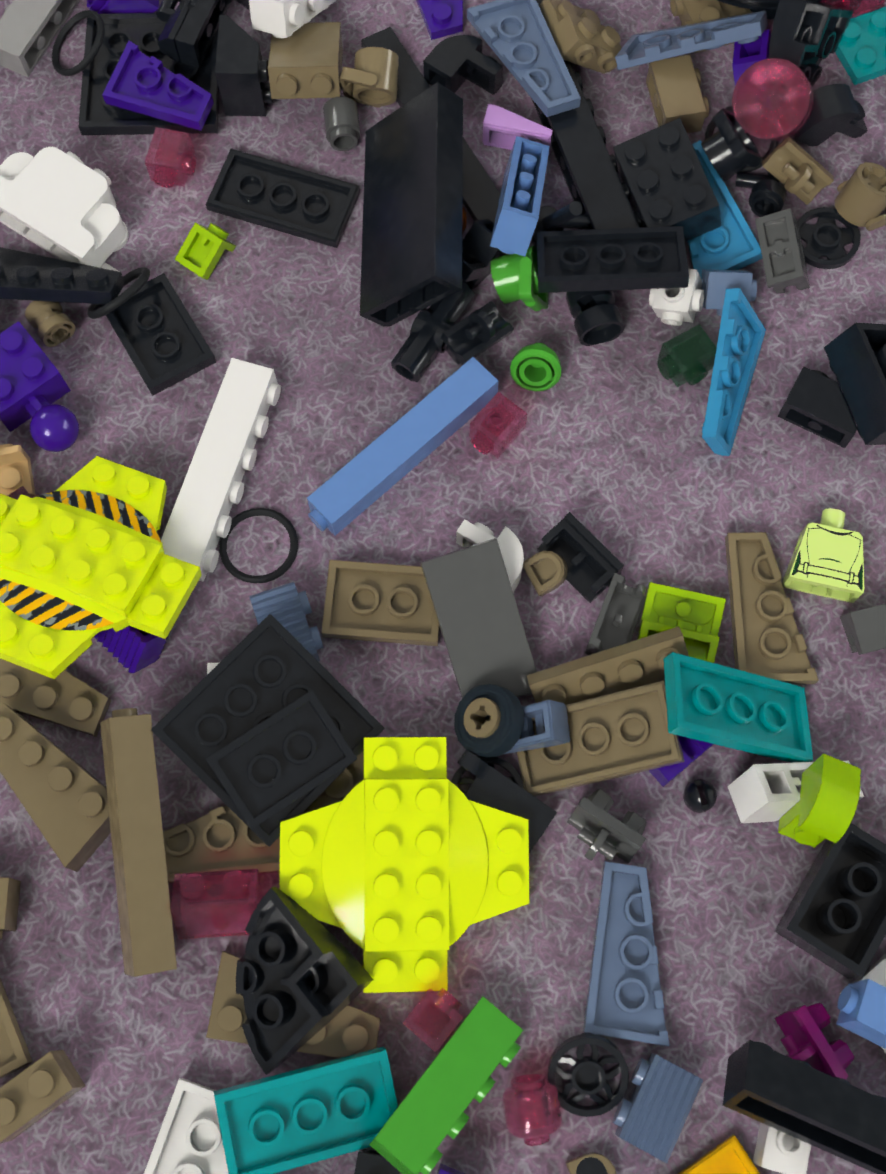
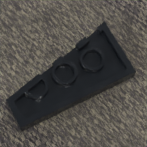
M0 247V299L108 304L118 297L124 286L122 272Z

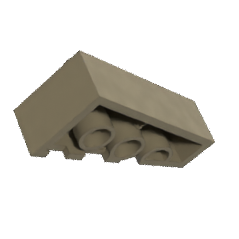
M2 702L0 704V772L64 867L78 872L111 833L106 786L18 712Z

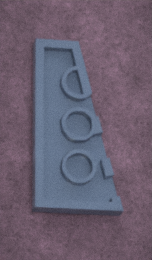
M495 0L467 9L468 21L546 117L580 107L581 97L536 0Z
M766 11L632 35L615 56L617 69H626L704 49L712 50L722 47L724 44L737 41L739 44L754 42L759 39V36H762L768 25Z
M608 861L603 863L583 1032L670 1047L668 1031H666L664 1000L660 987L657 946H655L653 916L647 869L645 867Z

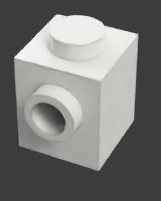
M760 1122L753 1163L782 1174H806L811 1145Z

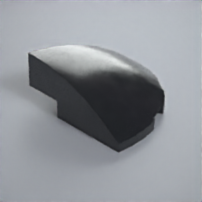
M813 0L779 1L772 27L768 59L769 94L773 114L778 116L784 115L785 111L798 101L795 98L797 94H801L804 89L809 91L821 76L822 67L819 66L822 59H826L830 53H835L853 14L852 10Z
M277 887L269 889L252 913L245 932L249 933L244 957L237 961L236 994L243 996L247 1020L242 1024V1028L256 1061L266 1075L275 1070L315 1036L373 981V978L332 933Z

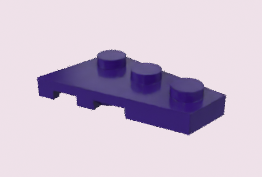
M128 41L102 94L105 103L199 131H202L214 104L212 94L180 73L174 74L166 69L160 60L154 56L148 57L139 51L138 46L131 41Z

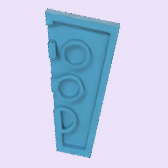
M740 288L726 289L706 416L702 427V438L715 454L721 456H730L766 332L765 327Z

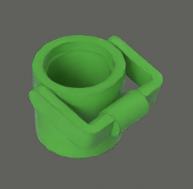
M535 246L528 247L525 257L517 254H506L491 260V274L494 286L504 304L521 300L533 311L548 308V293H538L537 249Z

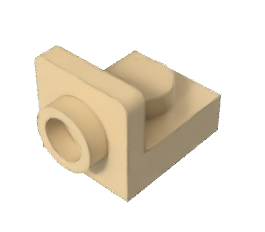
M2 444L0 445V494L17 500L21 494L30 498L36 497L30 457L21 445Z

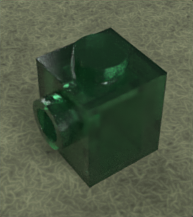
M699 324L662 344L657 361L658 369L661 375L666 380L671 379L676 387L687 382L689 385H695L708 375L709 370L713 369L716 347Z

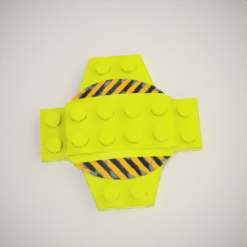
M96 456L54 492L33 498L21 494L18 500L0 494V659L55 679L93 644L91 639L100 631L113 628L115 632L131 626L160 638H167L202 574L200 567L164 553L157 530H160L167 493L165 480Z

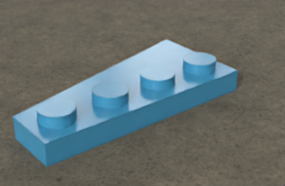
M700 140L693 143L692 146L719 203L721 227L687 241L693 269L698 270L702 279V269L739 270L761 260L762 254L759 243L723 179L711 164L702 148Z

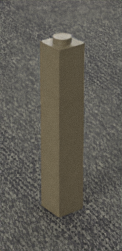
M137 708L113 710L112 718L100 722L124 974L137 977L177 969L154 740L153 732L151 731V714L138 715Z

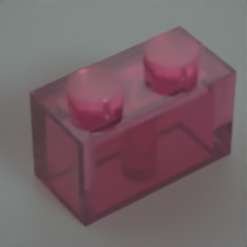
M242 869L175 874L170 908L178 940L249 935V933L245 932L246 926L252 913L263 898L259 870Z

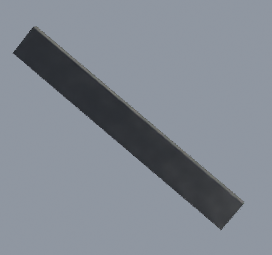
M391 27L361 40L362 48L382 47L392 50L398 55L396 101L400 107L430 88ZM463 137L462 203L474 221L489 219L495 223L500 192Z

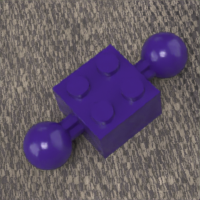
M18 321L0 333V420L11 432L32 418L30 433L32 439L40 448L50 452H61L70 448L77 440L79 434L78 420L68 408L52 403L71 390L60 372Z

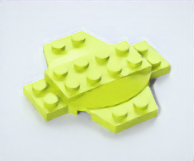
M364 737L363 779L351 789L344 799L280 821L279 890L297 902L318 921L342 928L346 935L363 949V968L373 978V981L363 990V993L448 991L447 950L463 935L469 925L529 904L528 819L468 800L464 793L447 779L446 737Z

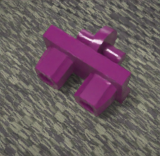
M816 1003L807 1007L803 1005L785 1011L774 1018L785 1035L780 1039L788 1052L785 1056L794 1060L805 1061L812 1068L832 1077L843 1079L849 1077L845 1069L854 1060L855 1056L847 1043L841 1039L828 1043L821 1030L831 1023V1017L822 1003Z

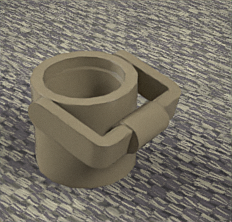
M382 47L359 49L355 53L354 68L343 67L339 81L343 94L357 103L377 108L393 104L397 99L398 55L392 50Z
M862 163L849 180L842 182L837 187L839 194L835 199V208L849 223L859 227H866L868 231H872L886 225V214L880 215L883 210L886 211V169L875 163Z

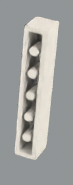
M232 358L161 538L164 553L200 567L202 575L199 581L203 582L207 572L212 573L216 568L219 558V551L216 550L220 537L226 538L230 531L232 518L229 516L233 503L239 504L244 492V483L241 482L245 470L251 471L255 464L257 451L254 449L258 437L263 438L269 424V418L266 414L270 405L275 406L281 392V386L277 383L274 369Z

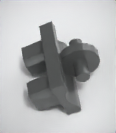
M596 789L588 798L583 796L567 823L581 831L577 838L590 846L584 856L588 860L592 861L597 852L610 860L616 855L629 863L646 840L642 835L647 821L637 813L630 811L625 814L622 821L609 814L608 811L614 801L610 795L601 789Z

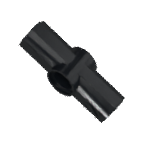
M462 281L461 290L432 304L430 308L426 307L418 313L412 324L410 336L391 361L392 368L398 374L410 381L418 382L439 352H445V349H443L445 343L440 338L441 335L460 322L475 301L476 294L469 288L468 284Z

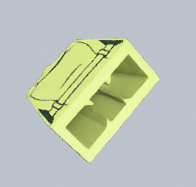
M833 508L824 509L820 524L812 522L805 526L800 533L782 582L783 588L854 603L864 593L863 536L859 532L843 529L845 512Z

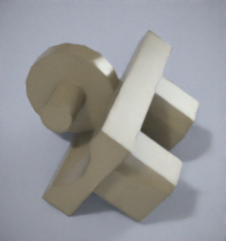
M789 136L762 161V166L784 185L785 190L791 194L794 193L806 205L813 200L820 190L834 181L833 175Z

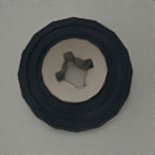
M494 684L479 685L467 692L459 702L454 718V730L458 741L466 750L482 757L501 756L511 750L519 740L524 727V711L520 700L510 690Z

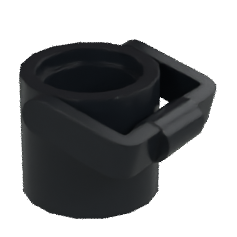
M722 108L712 117L719 131L701 142V145L711 164L725 182L747 166L756 167L760 165L763 159L738 115Z

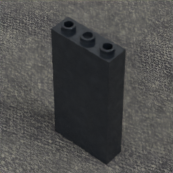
M438 82L366 130L360 316L381 326H392L462 289L463 99Z

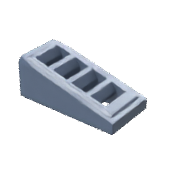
M546 700L522 706L524 711V727L521 739L516 742L511 750L504 754L569 743L570 733L566 705L557 701ZM532 718H535L537 735H534Z

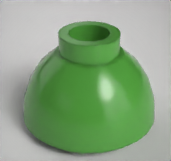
M534 343L524 346L515 354L511 362L510 373L515 383L523 389L545 391L558 383L561 377V363L557 354L550 347L543 343Z

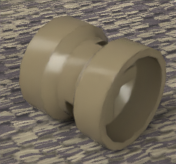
M33 301L26 308L25 317L33 328L38 329V336L46 346L54 347L74 334L75 324L67 314L62 313L63 309L59 302Z

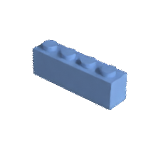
M516 136L504 173L490 243L491 247L498 248L506 254L526 256L539 219L550 146Z

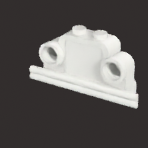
M45 147L34 157L25 152L14 153L7 157L0 165V222L58 259L118 271L105 263V261L113 252L123 248L129 238L127 226L116 209V201L109 187L112 183L110 178L100 169L95 168L92 170L84 165L81 159L70 151L65 153L56 147Z

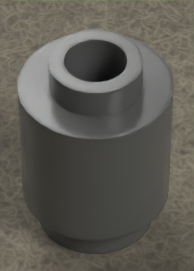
M342 95L328 100L323 107L326 139L335 150H351L356 147L360 138L357 104L351 98Z

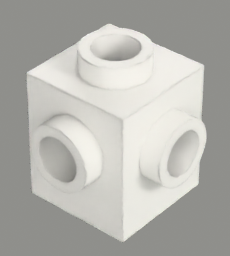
M688 269V288L650 290L649 304L652 306L657 317L661 318V322L673 326H681L683 322L694 323L696 312H701L704 303V290H701L702 279L697 269Z

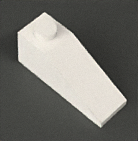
M814 762L754 764L728 786L741 824L778 821L800 801L802 773ZM860 788L859 800H861V799L864 797L861 788Z

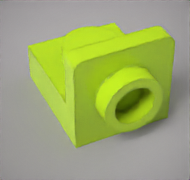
M195 222L174 260L201 278L208 280L225 249L233 252L236 245L226 240L229 233L217 225L210 223L207 228Z

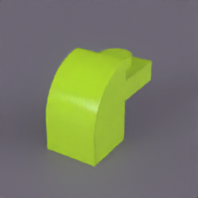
M823 753L802 773L800 801L779 819L778 833L792 838L800 844L809 845L814 848L825 839L837 843L847 831L857 809L860 795L861 769Z

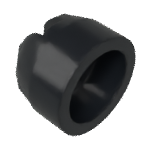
M698 779L686 786L683 792V799L690 810L702 813L714 806L717 794L711 783ZM698 785H702L707 801L705 805L701 803L700 794L697 789Z

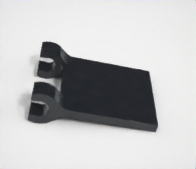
M465 750L457 763L474 774L475 779L464 795L468 800L528 819L530 854L557 812L470 751Z

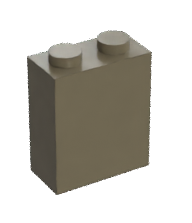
M341 22L306 23L293 32L290 37L276 38L273 35L271 36L268 74L272 99L340 97L341 87L339 79L343 60Z

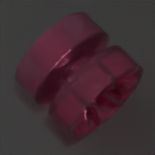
M780 58L764 59L750 66L737 81L732 97L733 112L737 122L747 133L766 141H781L788 136L792 137L798 133L808 122L814 106L813 88L806 75L794 63Z

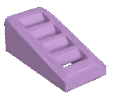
M488 104L483 122L482 143L488 146L512 150L515 138L519 136L550 146V154L553 130L502 107Z

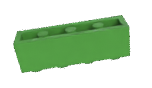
M482 996L369 1145L402 1174H419V1172L429 1174L443 1155L437 1150L446 1135L454 1139L470 1117L464 1111L474 1098L480 1103L496 1081L490 1077L499 1063L506 1068L520 1050L521 1046L515 1041L523 1030Z

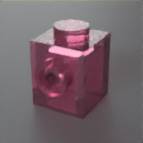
M155 128L145 159V165L151 181L165 188H171L173 185L185 187L188 175L193 176L196 169L195 150L189 133Z
M498 392L470 422L469 437L471 438L472 445L480 453L487 455L490 452L498 459L526 428L527 413Z
M443 987L438 994L430 988L403 1021V1024L433 1051L437 1052L462 1020L463 1016L457 1012L462 1004Z

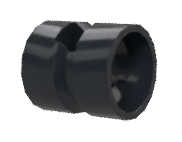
M613 290L566 293L567 304L572 317L575 318L574 326L582 345L591 346L609 342L623 333L625 326L619 308L615 305L616 299Z

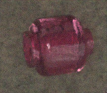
M526 1074L511 1080V1086L504 1091L502 1098L507 1130L513 1136L524 1139V1144L535 1146L549 1142V1135L556 1132L562 1124L557 1087L546 1081L545 1076L542 1074Z

